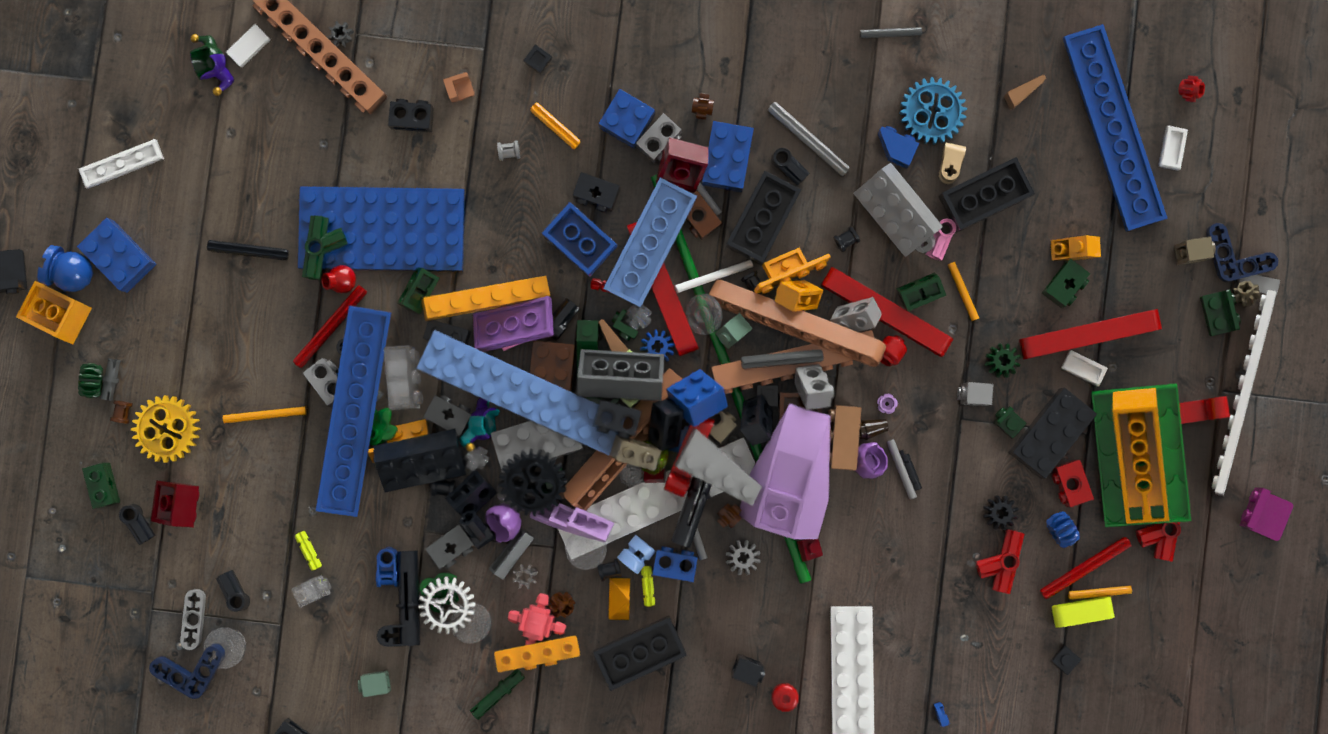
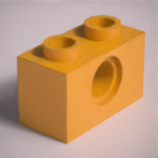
M806 280L780 282L774 301L793 312L817 309L824 290Z

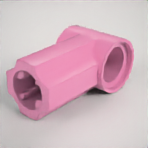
M951 219L940 221L941 225L947 224L950 227V233L944 234L941 229L933 235L936 242L932 250L926 252L925 255L935 260H943L951 238L956 232V224Z

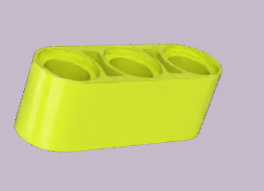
M1111 596L1051 606L1056 628L1115 617Z

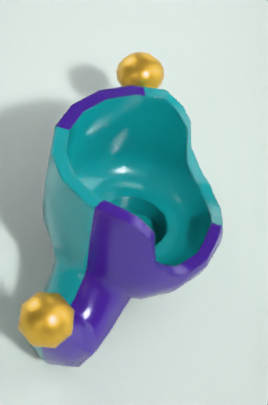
M479 398L476 410L469 418L468 429L459 439L461 446L471 452L475 448L473 444L475 440L489 439L491 433L496 432L495 417L499 415V409L489 407V401Z

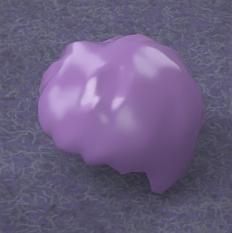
M875 442L861 444L858 447L857 470L854 471L860 477L869 479L883 475L888 466V458L883 448L879 447Z
M501 503L492 506L486 512V523L489 525L490 530L495 533L497 542H507L519 533L522 521L520 514L517 513L514 507L510 508V505Z

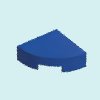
M941 702L934 703L939 725L941 727L949 725L950 723L947 715H945L943 704Z

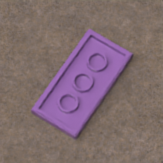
M549 296L474 313V348L486 352L554 336L552 299Z

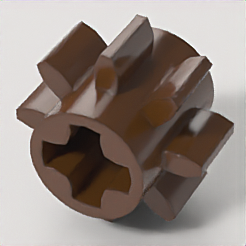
M700 93L699 98L694 97L692 113H697V119L706 120V115L712 116L714 100H709V94Z
M727 503L717 513L720 517L717 522L723 528L728 525L732 529L742 519L739 515L742 510L736 504L730 506Z
M558 592L551 597V605L548 608L556 618L560 615L565 618L573 612L575 601L568 592H565L564 595Z

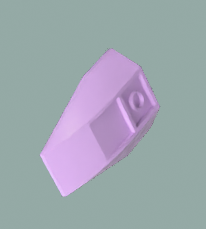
M789 404L773 432L771 440L768 441L749 474L762 488L753 505L744 501L741 502L740 509L742 511L739 515L754 527L792 539H818L829 501V415Z

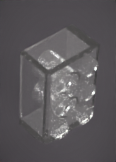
M410 345L384 347L389 410L420 409V404H423V395L418 390V384H421L420 371H417L416 363H419V352L415 351V348Z

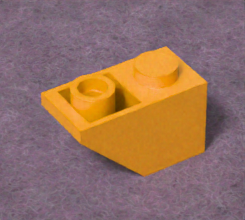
M1085 235L1051 240L1052 261L1101 257L1100 237Z

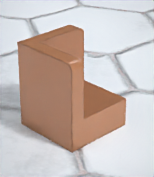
M467 72L443 79L452 103L475 95Z

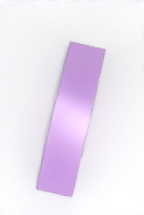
M560 503L558 507L552 504L553 509L551 512L545 508L544 515L539 510L536 516H533L532 512L530 514L531 519L546 525L602 542H606L614 526V523L580 508L576 507L573 509Z

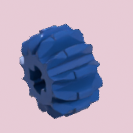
M655 329V337H652L647 332L646 336L650 340H641L647 346L640 347V351L648 350L647 353L664 354V360L668 362L669 358L665 354L674 355V352L668 348L675 347V344H667L672 339V336L670 335L664 339L666 331L663 330L661 336H658V331ZM655 342H660V345L663 344L664 346L658 353L655 352V349L652 350Z
M1065 512L1055 513L1047 519L1049 533L1060 547L1066 548L1075 544L1080 539L1077 526Z

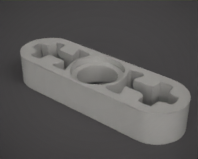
M200 589L188 591L184 599L180 643L186 650H193L199 647L202 642L206 595ZM197 593L196 596L200 597V601L196 602L195 608L199 607L200 609L189 611V607H194V600H191V596ZM191 613L198 616L199 620L196 625H191L188 622V616ZM187 628H197V631H194L192 633V638L196 639V642L192 643V645H190V642L186 641V639L191 636V631H187Z

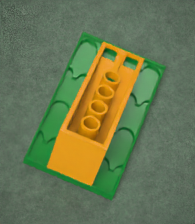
M1177 383L1092 391L1093 411L1097 413L1094 422L1105 527L1191 521Z

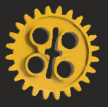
M166 395L163 396L162 400L156 396L155 403L152 400H147L148 407L141 405L140 407L143 412H135L139 419L132 420L133 423L137 424V427L131 428L132 431L137 432L132 439L139 440L135 446L143 447L140 453L145 454L148 452V459L155 456V462H159L162 458L163 463H168L169 457L172 462L177 461V456L185 458L183 452L191 453L189 446H196L195 442L192 441L193 438L197 439L200 437L195 434V431L201 430V428L195 427V423H198L200 420L193 419L196 411L189 412L191 405L183 406L185 400L180 399L177 402V397L174 396L169 401V397ZM163 409L166 417L161 421L158 414ZM153 419L159 425L167 426L168 430L181 435L182 438L179 439L172 433H165L163 428L152 424L150 420ZM181 419L184 427L179 431L176 428V423ZM153 427L156 434L151 439L148 436V431ZM168 438L173 440V446L170 449L166 446Z

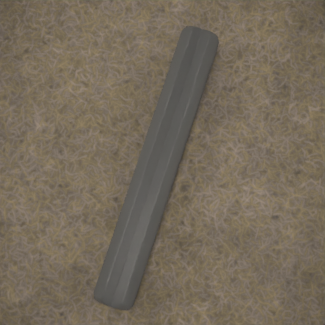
M818 349L745 356L741 358V366L743 369L822 362L824 355L823 351Z

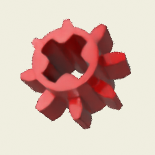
M1188 76V79L1180 82L1179 94L1182 98H1185V101L1195 102L1196 98L1199 99L1204 95L1205 84L1201 82V79H1198V76Z

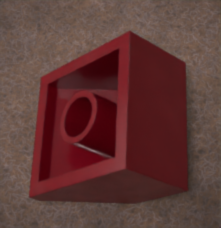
M669 137L662 153L656 183L662 178L688 192L694 193L708 166V147Z
M156 480L151 522L194 528V522L197 517L196 506L200 495L199 486Z

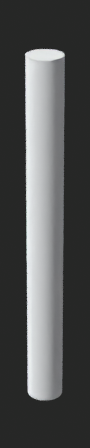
M751 260L677 284L675 285V290L677 293L753 268V263Z

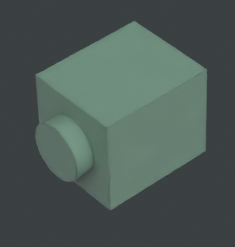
M739 313L715 334L720 342L729 349L753 328Z
M388 670L360 676L358 689L360 693H363V697L386 694L391 691Z

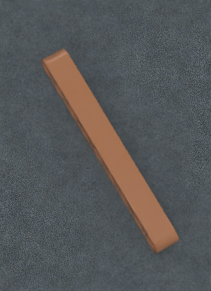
M716 280L707 296L708 302L716 307L734 314L740 313L747 319L872 367L879 365L886 349V345L880 340L804 311L793 312L776 303L771 298L724 280Z

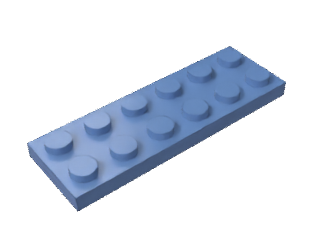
M660 178L603 289L641 308L697 196Z

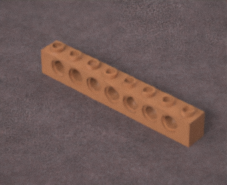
M252 0L254 2L252 6L260 14L264 12L269 16L267 21L275 29L279 26L283 30L282 35L290 43L292 40L298 44L296 49L304 57L308 54L313 59L311 63L319 71L323 68L327 72L325 77L332 84L337 82L342 87L340 91L348 99L352 96L357 101L354 105L363 113L367 111L371 115L387 98L386 94L288 0ZM278 3V8L275 11H270V6ZM286 18H293L291 24L284 25V21ZM307 31L306 38L299 39V34ZM322 45V50L319 53H313L315 46ZM331 59L337 60L334 67H328V62ZM351 73L349 81H342L344 74ZM360 87H365V94L357 95V90Z

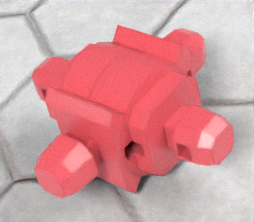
M540 593L536 599L537 605L531 604L529 608H524L522 614H520L521 611L516 610L509 612L508 620L515 624L519 622L518 630L523 631L522 636L528 638L525 645L538 643L537 640L543 641L545 637L551 636L552 631L558 635L565 634L566 625L559 621L555 623V616L551 614L549 608H546V605L549 604L548 594Z

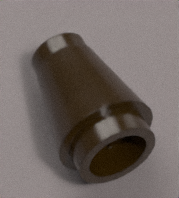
M886 419L861 420L859 438L868 440L888 431Z

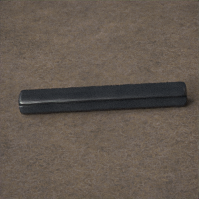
M208 240L207 250L210 252L285 261L289 257V250L215 240Z

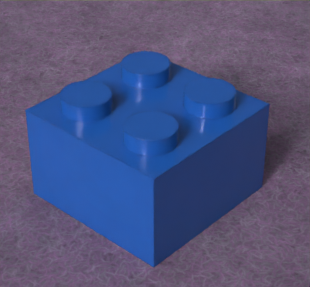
M619 89L598 123L599 129L635 149L636 142L642 137L655 116V109Z
M701 369L666 389L668 399H671L684 410L683 418L693 427L728 407L724 388Z

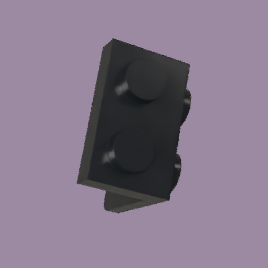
M21 249L0 251V293L18 294L20 290H28L24 251Z

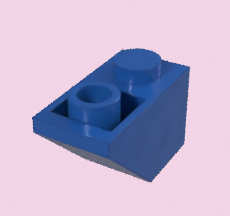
M890 126L881 127L878 136L887 160L907 169L919 143L910 135L905 134L902 136L898 134L897 130Z

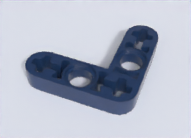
M1215 223L1208 227L1206 236L1211 237L1212 242L1216 243L1224 240V243L1215 246L1216 252L1213 258L1217 276L1221 281L1230 282L1272 271L1277 267L1278 258L1271 252L1236 260L1226 226L1221 223ZM1215 228L1216 230L1221 231V234L1218 235V237L1217 235L1213 236L1212 232L1215 231ZM1219 247H1224L1227 250L1225 258L1218 256L1217 250ZM1266 258L1267 260L1271 259L1272 263L1269 264V267L1268 265L1258 267V262L1265 261ZM1227 260L1230 261V263H1227L1226 265L1220 264V262H1225ZM1244 262L1252 264L1253 269L1250 273H1246L1243 270ZM1226 267L1228 270H1232V274L1229 276L1223 273V271H1226Z
M219 644L210 645L202 654L193 673L163 656L153 660L150 663L149 670L154 677L189 698L197 699L206 692L225 657V650ZM215 650L217 657L210 662L209 660L213 655L212 651ZM159 663L162 664V670H161V671L158 669V668H159V666H158ZM202 666L209 669V676L201 674L200 668ZM174 673L182 675V682L179 683L174 680ZM198 681H201V683H200L199 686L197 687V690H198V691L195 692L193 686H194Z

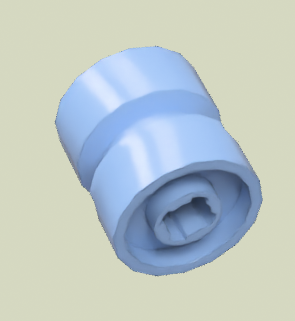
M635 535L628 543L629 548H624L617 558L638 574L645 566L644 561L650 560L656 551ZM637 550L640 551V555H639V556H637V555L635 554V552H636Z

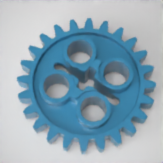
M931 77L929 83H927L925 79H922L921 85L917 82L914 83L915 90L911 87L908 88L907 91L910 95L904 94L903 99L907 102H901L900 104L901 107L905 108L899 112L900 115H905L901 123L907 122L904 130L911 129L910 136L917 134V141L923 137L925 144L928 143L929 139H932L933 145L936 144L937 139L944 143L945 136L951 140L953 138L951 132L957 135L959 131L956 127H963L964 124L960 120H965L967 116L961 113L965 112L967 108L961 107V105L966 100H959L962 92L955 93L954 91L957 86L955 85L950 88V81L942 84V78H939L937 83H935L934 78ZM935 94H938V99L934 109L936 113L932 118V127L928 128V123L932 113L930 109L934 104ZM927 95L930 98V102L923 103L920 96ZM947 99L950 107H943L940 100ZM916 115H923L926 118V122L919 123L916 120ZM936 119H943L946 126L944 128L939 127L936 124Z

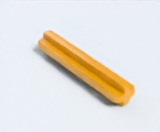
M536 102L531 107L530 111L572 149H576L580 145V140L539 103Z

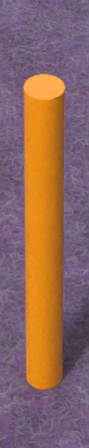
M306 406L223 415V423L306 415L307 410Z

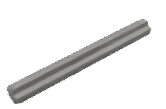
M777 102L770 105L768 111L841 176L848 172L849 166Z

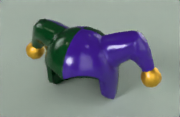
M193 34L191 36L193 43L201 42L204 44V46L190 51L194 71L199 80L213 77L218 78L221 83L219 87L213 88V94L219 96L222 91L230 87L234 82L233 76L225 67V55L217 47V43L212 36Z

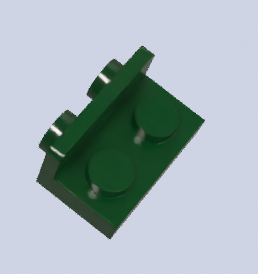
M1230 289L1200 296L1209 336L1240 330L1241 319L1235 311L1236 299Z

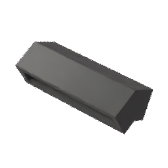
M520 528L519 533L508 542L489 570L504 580L535 537Z

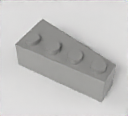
M693 429L675 466L753 505L762 486L697 429Z

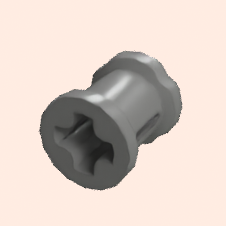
M515 140L514 143H497L499 161L512 157L520 159L518 140Z

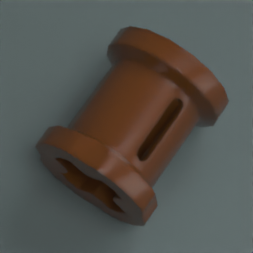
M114 400L115 408L110 421L129 424L128 415L133 403Z

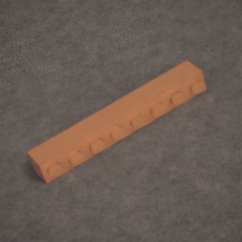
M872 330L861 332L864 335L874 338ZM809 344L770 354L821 349L824 355L822 362L743 369L740 360L709 369L712 379L724 388L725 394L733 393V388L741 387V391L751 389L754 383L761 382V386L772 384L773 379L780 377L781 381L793 379L796 367L820 364L824 372L832 370L833 365L841 364V367L853 365V359L820 346Z
M670 368L663 375L662 400L668 399L666 389L682 380ZM641 400L633 408L640 410L641 415L636 435L634 437L630 436L631 439L647 443L649 440L648 433L652 403L657 401ZM626 417L622 427L630 429L632 427L631 419ZM596 450L565 485L567 487L566 492L561 493L575 508L586 511L624 469L627 463L616 461L610 454L608 456Z

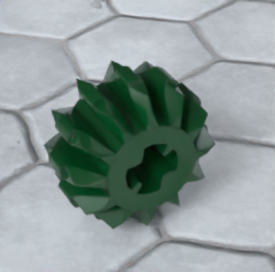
M1001 343L997 344V349L991 347L990 352L992 354L985 355L986 358L991 359V361L985 363V366L992 365L989 373L996 371L997 378L1001 374H1003L1004 378H1008L1009 372L1011 374L1016 373L1013 367H1020V364L1015 362V360L1021 357L1020 355H1013L1017 351L1016 348L1009 351L1010 344L1008 343L1005 344L1004 348ZM1004 356V360L1007 363L1001 365L1002 362L999 361V358Z
M94 363L82 364L78 381V393L80 396L93 398L101 395L103 376L101 365Z

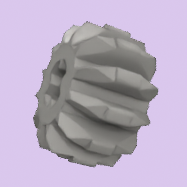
M737 540L738 548L736 549L731 544L729 547L734 552H726V556L733 558L727 560L726 563H735L730 570L734 571L739 567L738 575L742 574L744 568L746 574L749 575L748 567L751 566L753 570H756L757 567L753 565V562H761L760 559L754 558V556L760 555V551L752 552L756 547L755 544L747 548L748 540H745L744 547L741 546L740 540ZM741 552H744L745 555L748 553L749 555L745 563L737 559L740 557Z

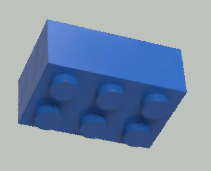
M713 121L708 147V166L703 175V186L737 192L743 191L754 128Z
M571 202L542 232L548 241L588 277H591L617 248V244Z
M109 218L100 223L77 246L119 291L126 293L157 265L115 221Z

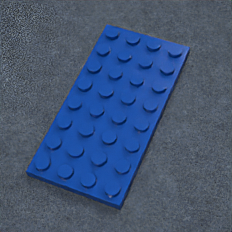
M300 186L298 269H303L305 243L308 238L310 217L316 215L329 218L327 233L342 228L348 245L324 255L322 269H332L338 265H346L352 270L415 271L416 267L427 271H463L465 190ZM319 243L313 244L311 252H318L321 245Z

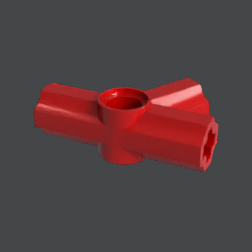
M1180 522L1170 523L1173 530L1169 535L1165 532V527L1169 523L1153 524L1136 530V537L1142 548L1156 543L1153 558L1173 562L1177 537L1181 533Z
M1006 529L1001 553L975 561L980 579L995 575L992 590L1006 594L1011 593L1015 572L1020 562L1019 556L1025 533ZM1007 556H1011L1013 559L1010 567L1004 565V559Z

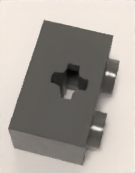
M443 394L440 397L435 395L423 417L446 430L456 429L457 435L461 437L468 427L471 409L462 404H459V406L452 404L453 399ZM452 409L454 417L447 420V415L444 413L446 410L450 411Z
M459 524L425 550L439 569L444 566L448 569L457 563L455 558L461 554L465 557L472 552L474 544L467 531ZM448 543H450L451 545L455 544L457 546L454 549L455 553L453 551L448 552Z

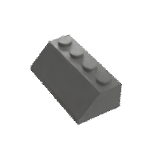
M581 349L577 396L662 401L664 354Z

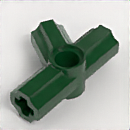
M316 215L310 217L308 238L305 243L306 252L302 278L321 280L324 255L348 245L342 228L327 233L329 218ZM319 243L321 245L320 250L316 253L311 252V246Z

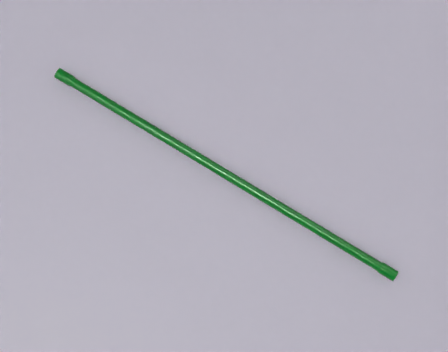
M657 175L651 177L654 188L657 184ZM681 229L675 242L688 278L692 280L698 278L699 275ZM700 285L692 288L720 365L731 363L724 344L720 342L715 334L718 331V327L703 286ZM740 387L733 388L731 395L741 419L743 401L745 400ZM749 442L757 462L763 452L761 444L752 446ZM784 536L799 583L802 584L812 580L806 563L802 562L796 539Z

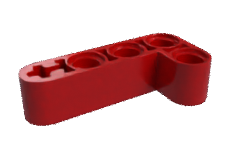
M1227 396L1179 403L1181 424L1230 417Z
M708 418L695 427L691 424L689 425L666 480L664 490L684 498L692 475L679 469L675 464L693 429H697L708 439L715 421L714 419Z

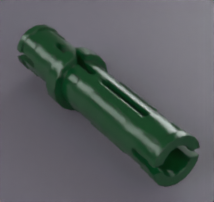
M515 669L507 678L501 679L498 682L499 685L470 709L472 715L479 720L505 695L512 693V689L525 679L523 673L519 669Z

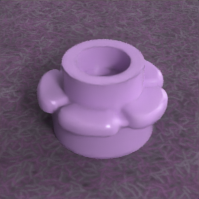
M884 394V396H880L877 400L879 411L882 413L886 412L887 414L893 413L898 404L891 394Z

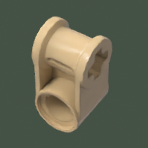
M945 143L939 170V179L942 183L951 184L959 176L965 156V146ZM948 169L951 170V177L947 176L948 173L946 171Z

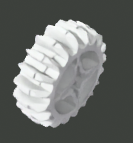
M445 577L443 584L440 578H437V586L430 582L429 587L431 591L427 588L423 590L427 597L420 596L419 600L425 602L418 606L419 609H425V611L420 613V617L428 616L424 623L433 622L430 626L431 630L436 625L439 626L438 633H441L442 627L446 628V634L450 633V627H453V631L456 633L458 632V624L464 629L465 623L463 620L466 622L471 621L467 614L474 615L475 611L469 609V607L476 605L475 602H469V600L474 598V594H466L470 591V587L468 586L463 590V581L458 586L455 585L457 578H453L452 583H448L449 579ZM448 589V593L444 598H432L437 591ZM454 591L461 595L465 607L460 606V604L454 601ZM451 596L450 605H453V607H449L444 615L445 609H443L444 606L441 603L445 604L448 597ZM430 604L441 611L440 620L431 612ZM450 613H462L459 618L453 621H446Z

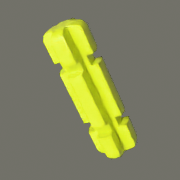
M306 532L297 533L295 539L297 543H300L299 547L306 561H309L310 569L314 571L320 568L322 564L316 558L317 554L311 542L307 540Z
M644 566L641 570V575H643V595H645L644 606L651 607L655 606V597H653L654 584L653 577H651L652 567Z

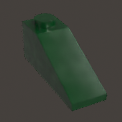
M577 320V384L581 349L598 350V321Z

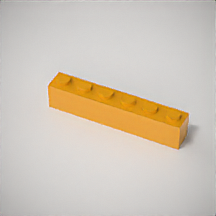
M541 276L424 297L421 302L425 321L495 309L545 296L550 297L547 277Z

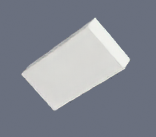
M254 24L226 53L242 68L271 39Z
M1166 126L1158 167L1178 171L1181 169L1188 129Z
M1069 350L1060 369L1099 387L1108 368Z

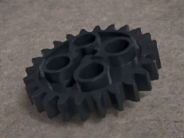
M530 449L529 454L522 450L521 457L515 453L513 460L507 459L506 463L508 466L503 465L502 471L505 473H500L499 478L502 481L499 482V486L504 488L501 489L500 494H507L504 502L511 500L510 508L515 505L518 506L517 513L524 509L526 516L529 511H532L533 516H536L539 510L544 515L545 508L551 512L553 509L552 504L558 507V499L563 500L564 495L561 492H566L567 487L564 485L567 484V479L562 477L565 476L566 471H559L562 464L555 465L556 457L551 460L548 459L549 452L542 456L540 449L537 454H534L533 449ZM531 466H539L541 471L534 472ZM520 476L524 481L518 483L513 478ZM530 480H531L532 482H535V481H536L537 484H536V485H535L534 483H531V484H530L529 481H530ZM547 482L550 483L553 487L550 489H546L543 487L542 484ZM531 493L535 498L528 499L525 494Z

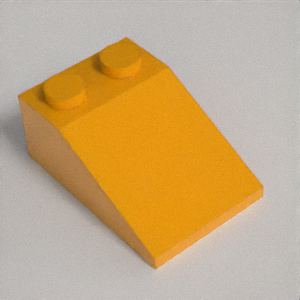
M34 281L16 318L73 345L92 308Z

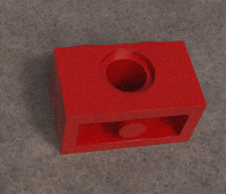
M1073 460L1056 466L1053 469V473H1051L1055 485L1058 484L1060 489L1058 493L1059 499L1066 507H1073L1094 499L1080 460ZM1070 478L1075 481V487L1072 490L1067 487V481Z

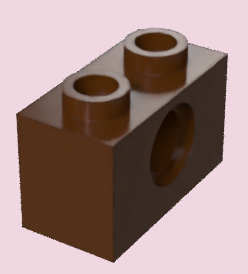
M697 190L693 193L697 196V199L686 220L691 225L689 230L695 238L700 237L703 240L718 229L722 222ZM701 212L704 216L703 220L699 222L693 220V213Z

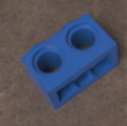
M664 546L661 547V550L657 549L652 575L694 582L698 556H694L693 551L682 550V553L673 552L674 548ZM668 556L671 559V565L666 568L662 567L659 564L661 557ZM682 560H689L692 563L691 569L688 571L681 570L680 562Z

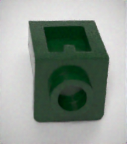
M1002 407L995 414L996 419L993 422L1011 439L1027 424L1013 411L1012 407Z

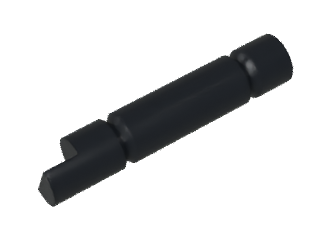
M900 450V455L914 490L922 489L909 453L905 454L904 450Z

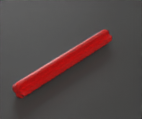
M359 285L354 289L295 357L293 363L296 366L303 368L347 317L349 305L356 306L363 299L367 291Z
M1127 537L1121 538L1040 589L1041 595L1044 599H1049L1132 546L1131 542Z

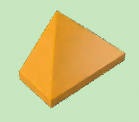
M609 578V620H629L630 578Z

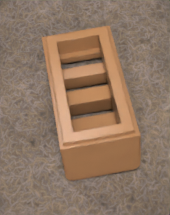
M1041 75L1008 91L1004 98L1010 110L1014 109L1045 81V75Z
M601 319L599 326L610 350L627 352L629 349L608 324Z

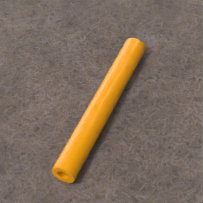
M956 263L948 264L971 321L979 319Z
M1130 585L1068 591L1069 600L1132 594V587Z

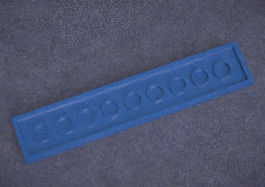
M1104 25L1064 36L1063 41L1126 232L1167 219Z
M349 305L316 504V511L358 516L391 312Z

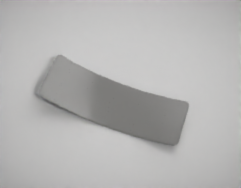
M1253 275L1239 280V283L1251 281L1253 286L1258 284L1259 291L1267 294L1268 290L1276 291L1277 295L1280 284L1278 279L1260 275Z

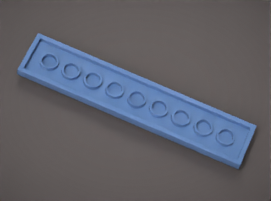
M434 330L417 366V369L601 453L609 456L615 436L618 433L609 431V434L596 431L597 427L593 426L598 404ZM603 412L601 414V421L609 424L612 421L611 414ZM626 417L621 420V425H623Z

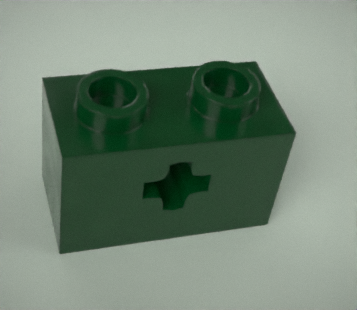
M1069 259L1056 273L1042 294L1060 308L1066 305L1070 306L1077 298L1075 293L1079 289L1083 290L1088 284L1089 280L1087 278L1090 273L1075 261ZM1066 281H1070V288L1068 289L1065 288Z
M100 463L82 468L93 509L121 503L110 463Z

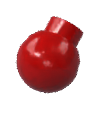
M338 265L332 268L329 273L322 275V286L324 289H332L336 293H347L354 288L356 275L350 267Z

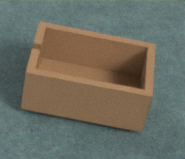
M832 406V409L828 411L831 423L829 468L857 470L861 407Z

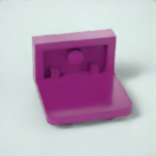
M1255 487L1250 494L1248 506L1241 516L1239 526L1274 541H1279L1292 512L1293 504L1270 494V490Z

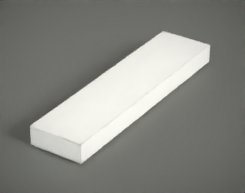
M154 139L78 170L85 188L89 189L161 161L164 157L157 140Z

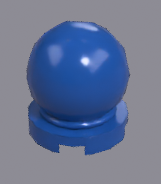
M50 245L42 256V258L46 259L43 268L38 267V282L47 286L54 283L56 287L65 292H78L90 284L93 270L88 258L78 252L69 251L64 253V249L61 246Z

